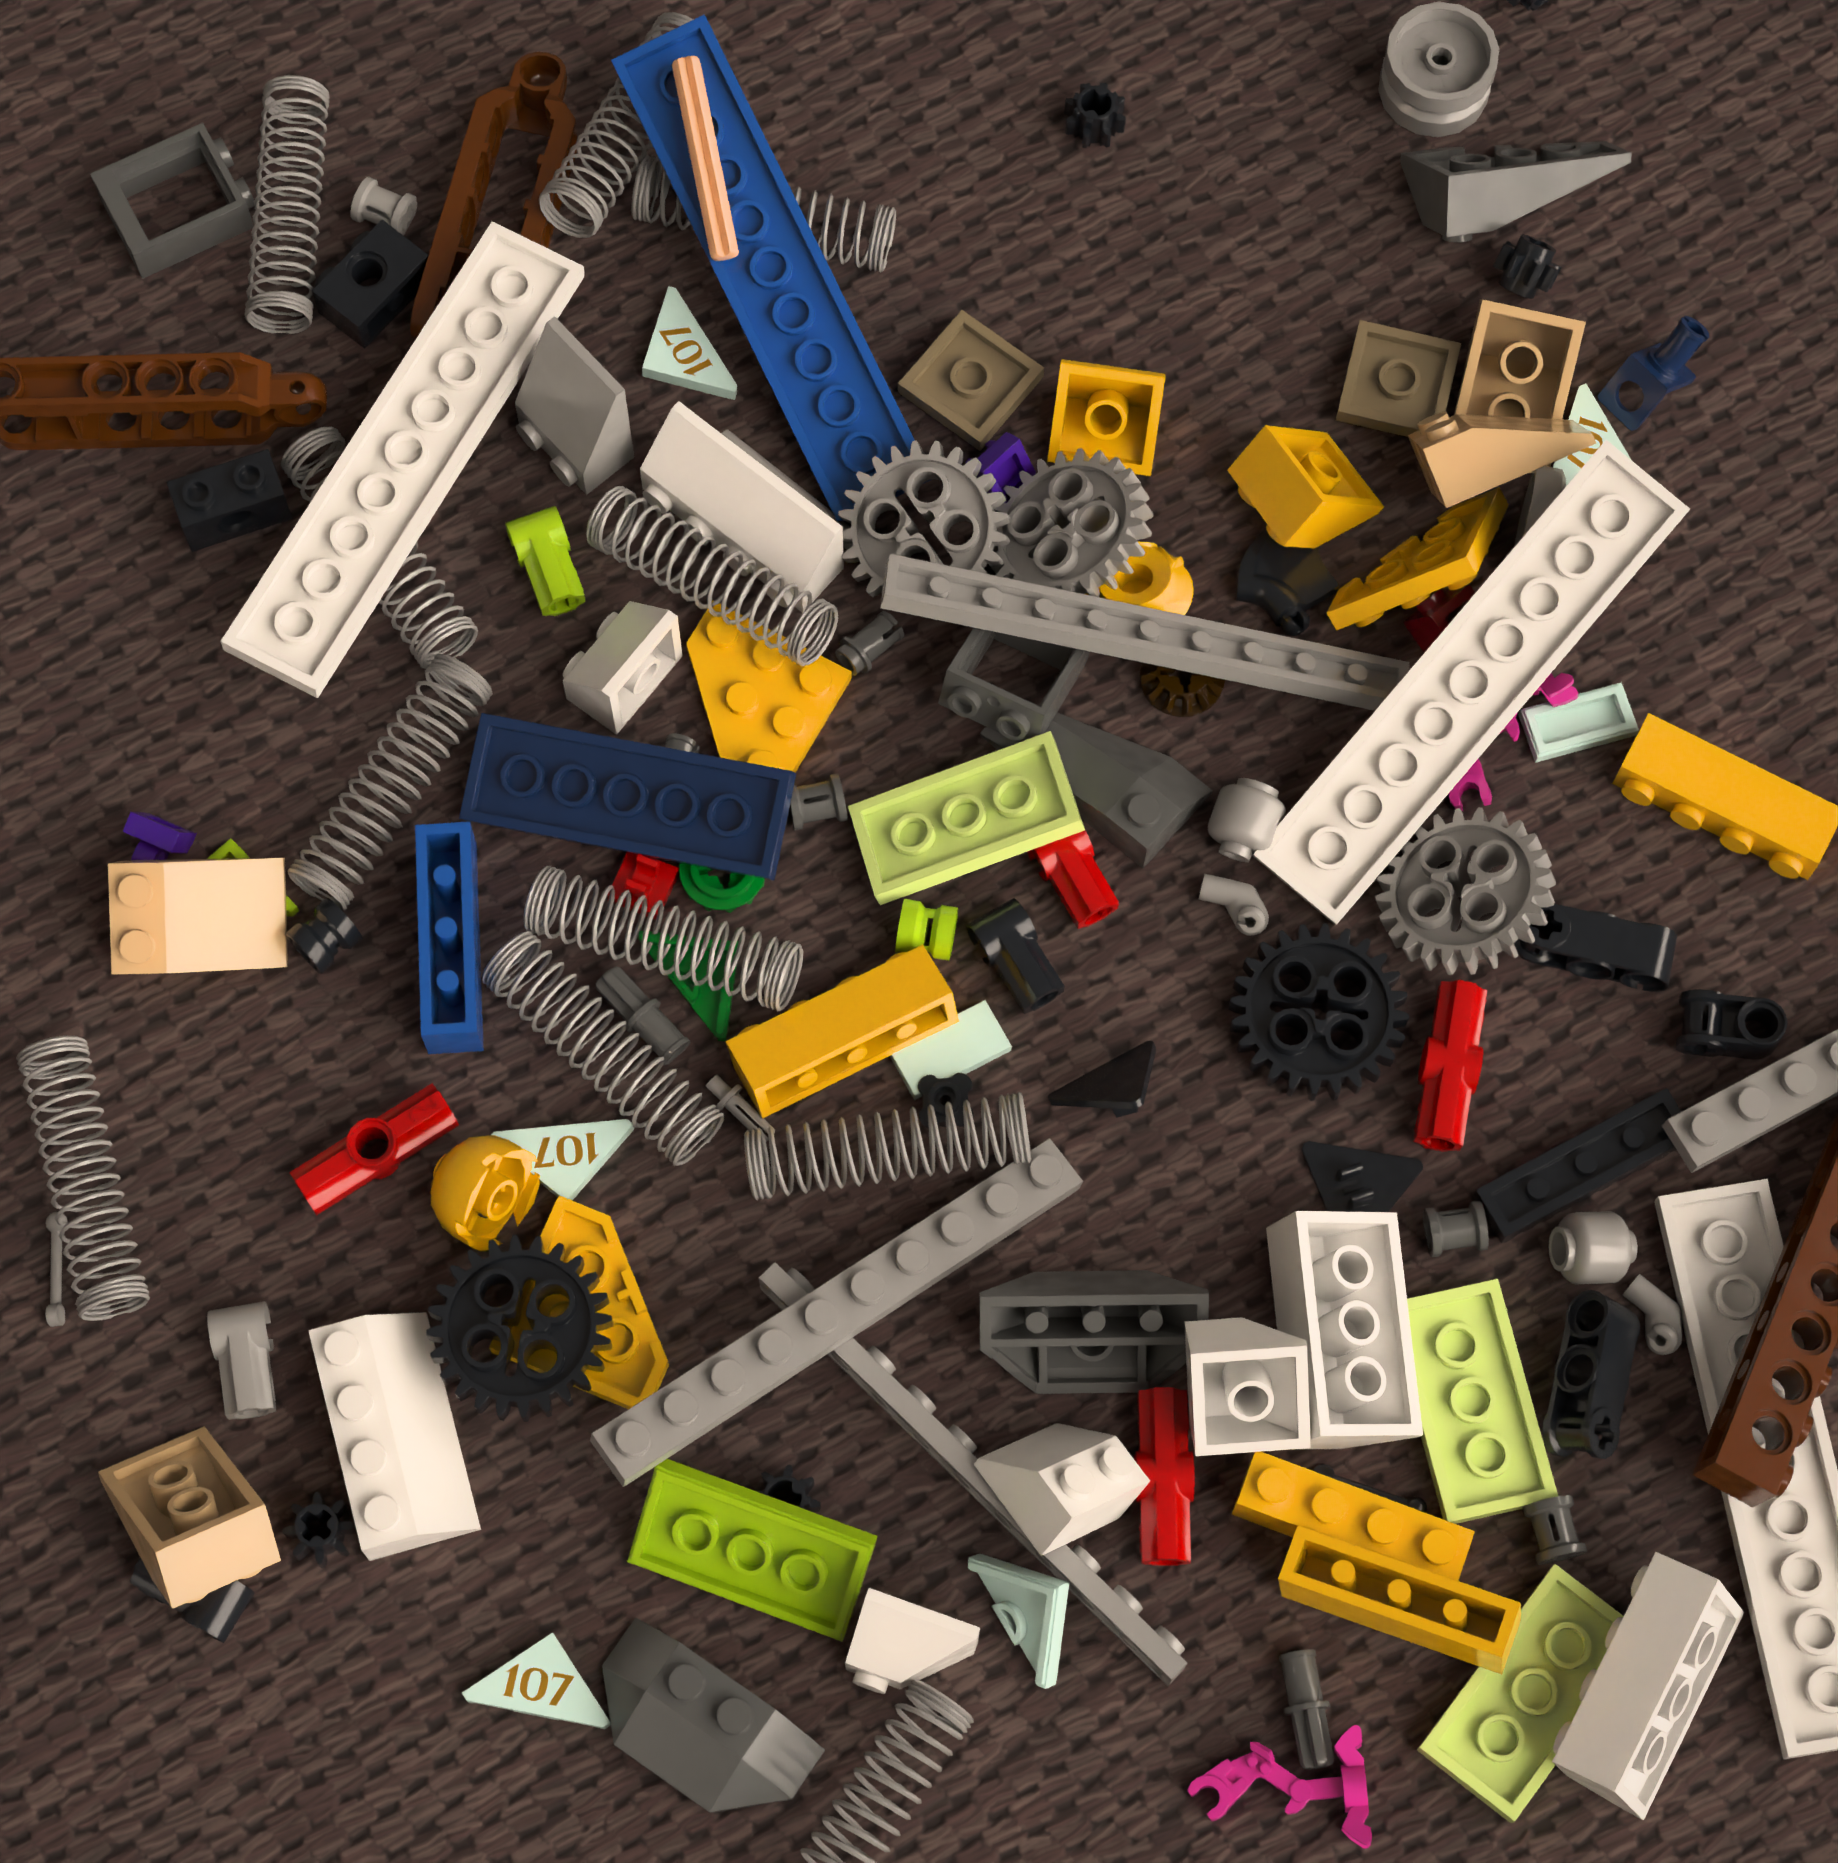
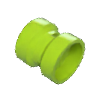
M904 899L895 952H908L923 944L927 952L934 959L950 961L957 924L958 907L941 905L937 909L925 908L921 901ZM931 918L933 919L930 942H926L929 920Z

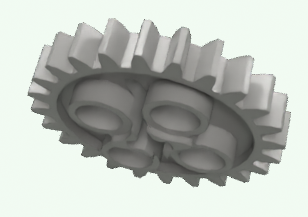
M917 440L912 441L910 456L906 457L903 456L896 446H892L891 463L886 465L881 459L874 456L872 462L876 473L872 477L860 471L856 473L857 478L864 485L861 492L845 490L844 494L855 505L854 509H845L838 512V516L842 520L851 524V528L843 530V542L853 544V547L842 554V558L847 563L860 562L851 574L857 582L872 577L866 589V592L872 597L882 592L885 566L889 554L910 558L915 553L924 552L929 554L930 562L944 565L928 541L918 532V527L897 500L895 494L898 490L905 491L918 512L930 523L931 530L953 559L950 566L988 574L984 570L987 563L1002 566L1004 563L1001 557L993 550L994 546L1010 544V539L1003 533L998 532L997 527L1010 523L1011 518L1007 513L995 512L994 509L1001 506L1006 501V498L1002 492L987 493L996 483V479L992 473L976 478L982 466L981 462L975 457L962 466L963 451L957 446L950 452L947 458L944 457L943 446L939 441H934L929 454H924ZM930 479L942 481L943 491L937 500L929 503L919 501L918 491L924 482ZM890 510L899 512L900 522L893 532L889 534H879L876 532L875 523L881 513ZM960 521H967L973 524V534L967 543L962 545L949 543L948 533L954 524Z
M1078 448L1072 461H1069L1064 453L1059 451L1053 466L1048 467L1044 460H1037L1038 473L1034 476L1023 470L1020 471L1019 475L1023 484L1019 488L1006 485L1004 490L1010 500L1008 503H1003L994 509L995 512L1007 513L1011 518L1010 523L997 527L998 532L1003 533L1010 539V544L994 546L993 551L1004 561L1002 566L989 564L996 573L995 576L1081 594L1088 593L1090 596L1095 597L1100 596L1099 587L1103 584L1114 590L1117 589L1118 584L1114 575L1118 571L1125 574H1132L1134 572L1127 560L1130 556H1144L1146 552L1137 540L1145 539L1152 535V532L1145 523V521L1153 517V512L1146 504L1150 498L1132 469H1126L1118 457H1114L1109 461L1101 450H1098L1090 459L1082 448Z
M1482 807L1477 808L1472 820H1465L1460 808L1455 809L1453 822L1445 824L1438 814L1433 815L1434 829L1428 832L1420 826L1415 832L1418 839L1414 843L1408 841L1401 849L1402 857H1394L1387 865L1393 874L1378 876L1377 881L1384 893L1376 896V902L1381 912H1383L1379 915L1385 930L1389 931L1388 934L1396 948L1402 947L1408 960L1411 962L1421 956L1426 969L1429 971L1435 968L1440 960H1442L1448 975L1454 974L1459 962H1465L1471 975L1476 973L1478 960L1486 959L1493 969L1498 968L1497 953L1504 951L1513 958L1518 957L1514 942L1520 939L1533 944L1535 938L1529 926L1531 924L1546 926L1548 923L1541 908L1554 906L1555 903L1549 889L1556 885L1552 871L1549 869L1552 866L1546 850H1541L1542 846L1535 833L1528 835L1521 820H1517L1509 826L1506 816L1502 811H1499L1490 822H1488ZM1474 851L1471 861L1468 863L1470 853ZM1446 861H1453L1447 867L1436 869L1440 864ZM1498 865H1506L1498 872L1488 873ZM1442 908L1438 914L1425 917L1428 912ZM1487 913H1495L1488 920L1477 921L1481 916ZM1460 918H1461V920H1462L1461 928H1460L1459 931L1456 932V930H1457V928H1458V926H1459V923H1460Z

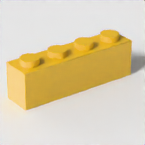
M1648 713L1612 783L1622 788L1621 792L1628 800L1643 806H1649L1652 803L1670 812L1671 819L1680 826L1691 830H1698L1701 827L1719 836L1720 843L1727 849L1739 854L1751 852L1769 861V867L1774 872L1791 879H1796L1799 876L1806 880L1810 878L1819 865L1838 827L1837 805Z
M922 944L908 952H900L891 956L884 964L859 976H851L842 980L835 988L810 1000L799 1001L793 1004L786 1012L766 1022L744 1028L737 1036L727 1040L726 1045L734 1069L763 1119L891 1056L905 1047L959 1022L953 992Z
M1254 1452L1232 1511L1234 1516L1290 1537L1294 1536L1299 1525L1459 1581L1475 1533L1473 1530L1263 1452Z
M1299 1525L1296 1528L1278 1577L1281 1596L1499 1674H1503L1521 1621L1520 1602Z

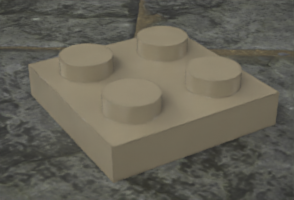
M961 310L899 381L898 393L981 451L985 443L994 436L1044 377V367Z
M1360 320L1336 421L1406 437L1419 431L1417 424L1420 421L1437 413L1446 412L1461 343Z

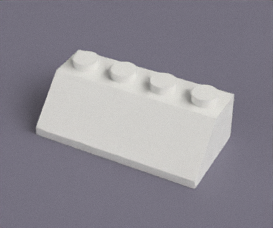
M678 401L673 406L640 467L644 498L651 506L658 505L662 514H666L670 510L680 519L685 520L688 524V531L698 528L702 533V539L712 536L715 539L716 546L726 544L729 547V555L739 551L743 555V562L754 559L757 564V570L768 567L771 578L782 575L785 581L784 587L788 584L796 583L798 595L809 590L812 594L813 603L844 569V560L842 558L843 526ZM696 533L690 535L694 540L698 541ZM722 548L721 550L724 552V554H723V558H724V557H725V550ZM735 556L728 562V565L734 571L738 567L739 558ZM748 564L742 569L740 575L747 576L749 573H752L753 566ZM765 572L757 576L763 583L766 581ZM776 580L766 592L772 600L778 594L780 581ZM793 588L788 589L783 594L779 602L780 606L786 608L792 602ZM807 595L803 596L795 605L802 613L805 611L808 603Z
M1295 1211L1268 1226L1266 1231L1277 1330L1304 1339L1307 1343L1311 1448L1303 1449H1345L1422 1436V1421L1397 1213Z
M426 1312L363 1315L308 1330L361 1551L369 1561L481 1530L445 1384L440 1377V1364L434 1363L430 1356V1353L436 1348L434 1341H430L426 1335V1330L430 1328Z
M1655 1552L1649 1566L1644 1565L1637 1572L1631 1587L1633 1599L1624 1617H1618L1612 1623L1605 1641L1607 1651L1598 1670L1592 1669L1584 1679L1579 1694L1581 1704L1572 1722H1566L1559 1730L1553 1747L1556 1755L1552 1761L1569 1778L1644 1820L1744 1615L1743 1610L1719 1579L1658 1552Z

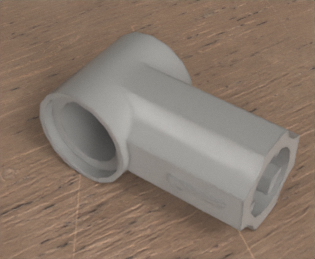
M264 1301L208 1311L207 1322L210 1344L215 1360H219L224 1410L227 1419H248L276 1412V1399L269 1352L274 1349L273 1339H268L266 1324L271 1323L267 1303Z

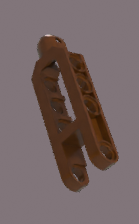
M533 52L522 56L515 63L509 86L495 88L476 98L415 298L410 325L412 338L416 339L473 251L469 249L502 138L505 130L508 128L549 137L545 154H539L537 159L538 177L531 200L526 199L523 206L525 221L520 234L533 242L549 248L555 226L542 213L538 199L547 183L552 180L555 171L560 168L563 159L568 156L571 147L577 142V133L574 131L576 119L563 102L567 88L566 67L563 61L556 55L548 52ZM572 169L565 170L566 177H570ZM549 193L551 202L559 212L562 201L557 193Z
M241 352L0 358V377H8L15 381V387L11 394L0 398V444L13 450L259 445L268 440L278 427H305L315 422L324 414L327 407L326 386L314 374L300 371L273 372L271 363ZM220 372L229 377V383L226 388H200L201 381L210 373ZM111 374L120 377L122 385L118 391H100L97 380L102 376ZM157 374H170L176 379L172 390H147L148 382ZM307 403L311 405V410L305 415H301L296 411L299 405ZM219 410H237V412L242 413L241 420L231 428H220L213 423L214 416ZM183 411L184 414L189 413V420L180 429H167L161 425L162 417L166 412ZM130 412L131 415H137L136 422L127 430L117 431L109 427V420L114 413ZM10 415L32 417L30 426L21 433H10L4 429L5 421Z

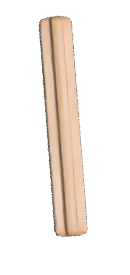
M697 56L681 57L673 61L672 69L709 253L714 261L729 260L738 256L739 250L701 63Z

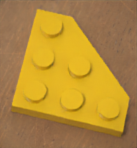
M1498 487L1452 506L1437 517L1439 524L1425 533L1423 541L1420 542L1418 536H1411L1380 559L1383 565L1373 570L1366 577L1364 584L1360 578L1355 577L1341 587L1327 611V615L1336 631L1354 623L1357 627L1367 626L1378 620L1389 609L1399 605L1403 609H1409L1425 601L1434 591L1444 587H1448L1449 590H1457L1471 583L1478 575L1477 572L1484 557L1489 552L1488 548L1495 533L1499 530V525L1509 505L1500 488Z
M720 603L712 607L716 612H721ZM709 609L706 610L686 643L719 757L790 770L796 773L851 681L852 671L823 656H820L810 665L800 666L794 661L792 662L788 656H782L778 648H768L764 640H754L750 632L742 633L737 629L736 624L728 625L723 621V617H714L709 613ZM735 611L726 614V617L730 620H735ZM749 618L740 622V625L744 628H749ZM763 625L754 630V633L758 636H763ZM777 633L768 638V641L772 644H777ZM786 643V644H784V645L782 646V649L785 650L786 652H788V651H787V645H788V643ZM804 648L803 650H801L800 655H801L803 652H805L807 648Z
M559 1195L540 1235L544 1245V1253L549 1255L552 1249L558 1243H561L565 1248L564 1263H568L578 1255L583 1257L585 1265L579 1276L582 1277L596 1272L600 1282L590 1294L607 1293L610 1302L596 1313L611 1315L614 1322L613 1327L598 1331V1334L604 1335L611 1340L612 1349L595 1351L594 1355L603 1362L605 1369L603 1372L588 1369L585 1371L584 1374L591 1385V1390L588 1393L630 1409L658 1391L669 1363L611 1217ZM533 1280L526 1281L524 1286L522 1313L518 1326H508L515 1341L510 1361L518 1363L521 1333L523 1330H533L526 1317L527 1305L535 1287V1281ZM561 1294L547 1296L542 1301L539 1312L547 1317L560 1316L567 1310L569 1299ZM492 1340L489 1347L491 1353L499 1355L501 1350V1343L499 1341ZM549 1349L537 1350L530 1356L527 1367L539 1373L549 1371L557 1361V1354Z

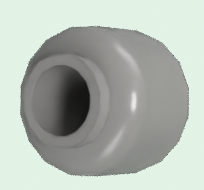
M1239 778L1237 784L1222 787L1208 823L1209 835L1221 844L1219 853L1240 862H1249L1256 850H1266L1271 846L1276 827L1284 819L1286 813L1285 805L1277 798L1279 791L1265 783L1248 778Z
M1612 1211L1567 1214L1559 1223V1226L1552 1230L1549 1238V1256L1554 1269L1560 1271L1567 1281L1575 1285L1619 1282L1626 1275L1630 1264L1637 1257L1638 1245L1635 1234L1628 1230L1624 1220Z

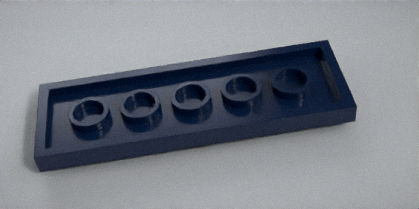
M481 713L459 819L774 881L796 773L790 770Z

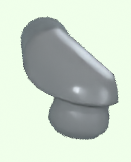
M1204 874L1199 900L1225 905L1236 928L1247 936L1260 934L1266 929L1269 921L1268 911L1254 886L1244 882Z
M1639 1274L1622 1296L1644 1312L1645 1339L1648 1348L1659 1355L1671 1354L1679 1348L1682 1342L1680 1307L1674 1300Z

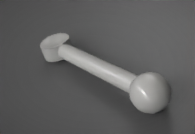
M57 1212L50 1213L45 1222L47 1229L51 1232L50 1305L46 1307L45 1312L46 1321L50 1327L63 1326L65 1323V1308L62 1305V1240L59 1237L60 1231L64 1226L57 1224L55 1221ZM61 1214L60 1219L68 1223L65 1214Z

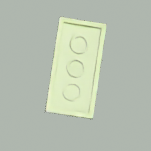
M1051 731L848 806L873 893L880 905L1085 830Z
M1498 1279L1408 1298L1407 1304L1423 1430L1421 1439L1443 1520L1454 1524L1519 1510L1533 1502L1557 1497V1489Z
M1554 1564L1521 1607V1621L1503 1674L1478 1666L1418 1747L1417 1751L1508 1822H1515L1555 1767L1552 1761L1556 1755L1553 1751L1556 1736L1566 1722H1572L1581 1704L1579 1694L1583 1681L1592 1669L1598 1670L1607 1651L1605 1647L1607 1633L1612 1623L1618 1617L1623 1618L1624 1616Z

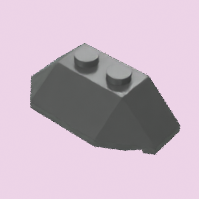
M1147 1270L1032 1272L979 1292L980 1351L997 1361L1007 1372L1035 1394L1138 1393L1139 1390L1157 1387L1186 1363L1184 1321L1209 1319L1208 1289Z
M638 1618L634 1619L602 1665L614 1746L709 1813L792 1800L825 1752L823 1747L771 1705L679 1641Z

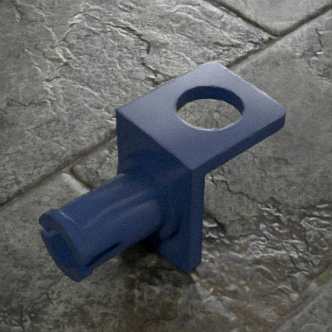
M1682 317L1678 325L1662 344L1658 343L1632 353L1599 393L1598 400L1629 430L1638 429L1667 393L1687 386L1695 380L1696 375L1685 364L1702 343L1706 342L1709 338L1707 329L1692 317ZM1625 381L1637 383L1643 391V403L1637 410H1629L1620 402L1619 389Z

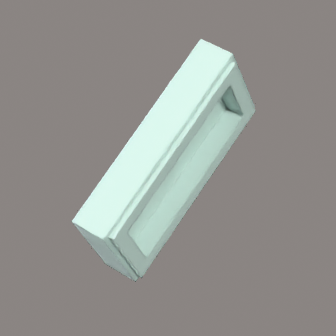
M1622 682L1580 693L1576 700L1566 705L1552 707L1549 702L1520 709L1518 714L1535 763L1633 737L1639 731Z
M986 1000L958 1014L959 1022L890 1056L914 1101L922 1097L918 1091V1083L924 1076L934 1075L936 1078L942 1079L952 1078L956 1073L967 1074L1011 1051L1012 1046Z

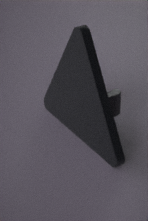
M1146 1041L1050 1093L1048 1099L1051 1105L1112 1108L1116 1118L1138 1112V1108L1145 1101L1156 1054L1154 1042Z
M1312 1141L1304 1143L1302 1147L1303 1155L1326 1211L1389 1212L1423 1170L1422 1162L1414 1158Z

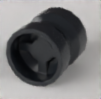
M329 898L324 899L314 908V921L298 922L285 933L293 947L319 974H322L334 964V956L338 953V947L341 949H351L363 939L353 922Z

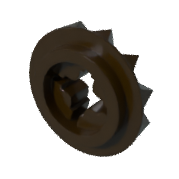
M1142 662L1140 669L1142 691L1147 700L1165 714L1175 717L1199 715L1210 709L1222 694L1225 679L1195 674L1191 676L1187 693H1184L1183 685H1180L1178 677H1169V674L1174 673L1175 669Z

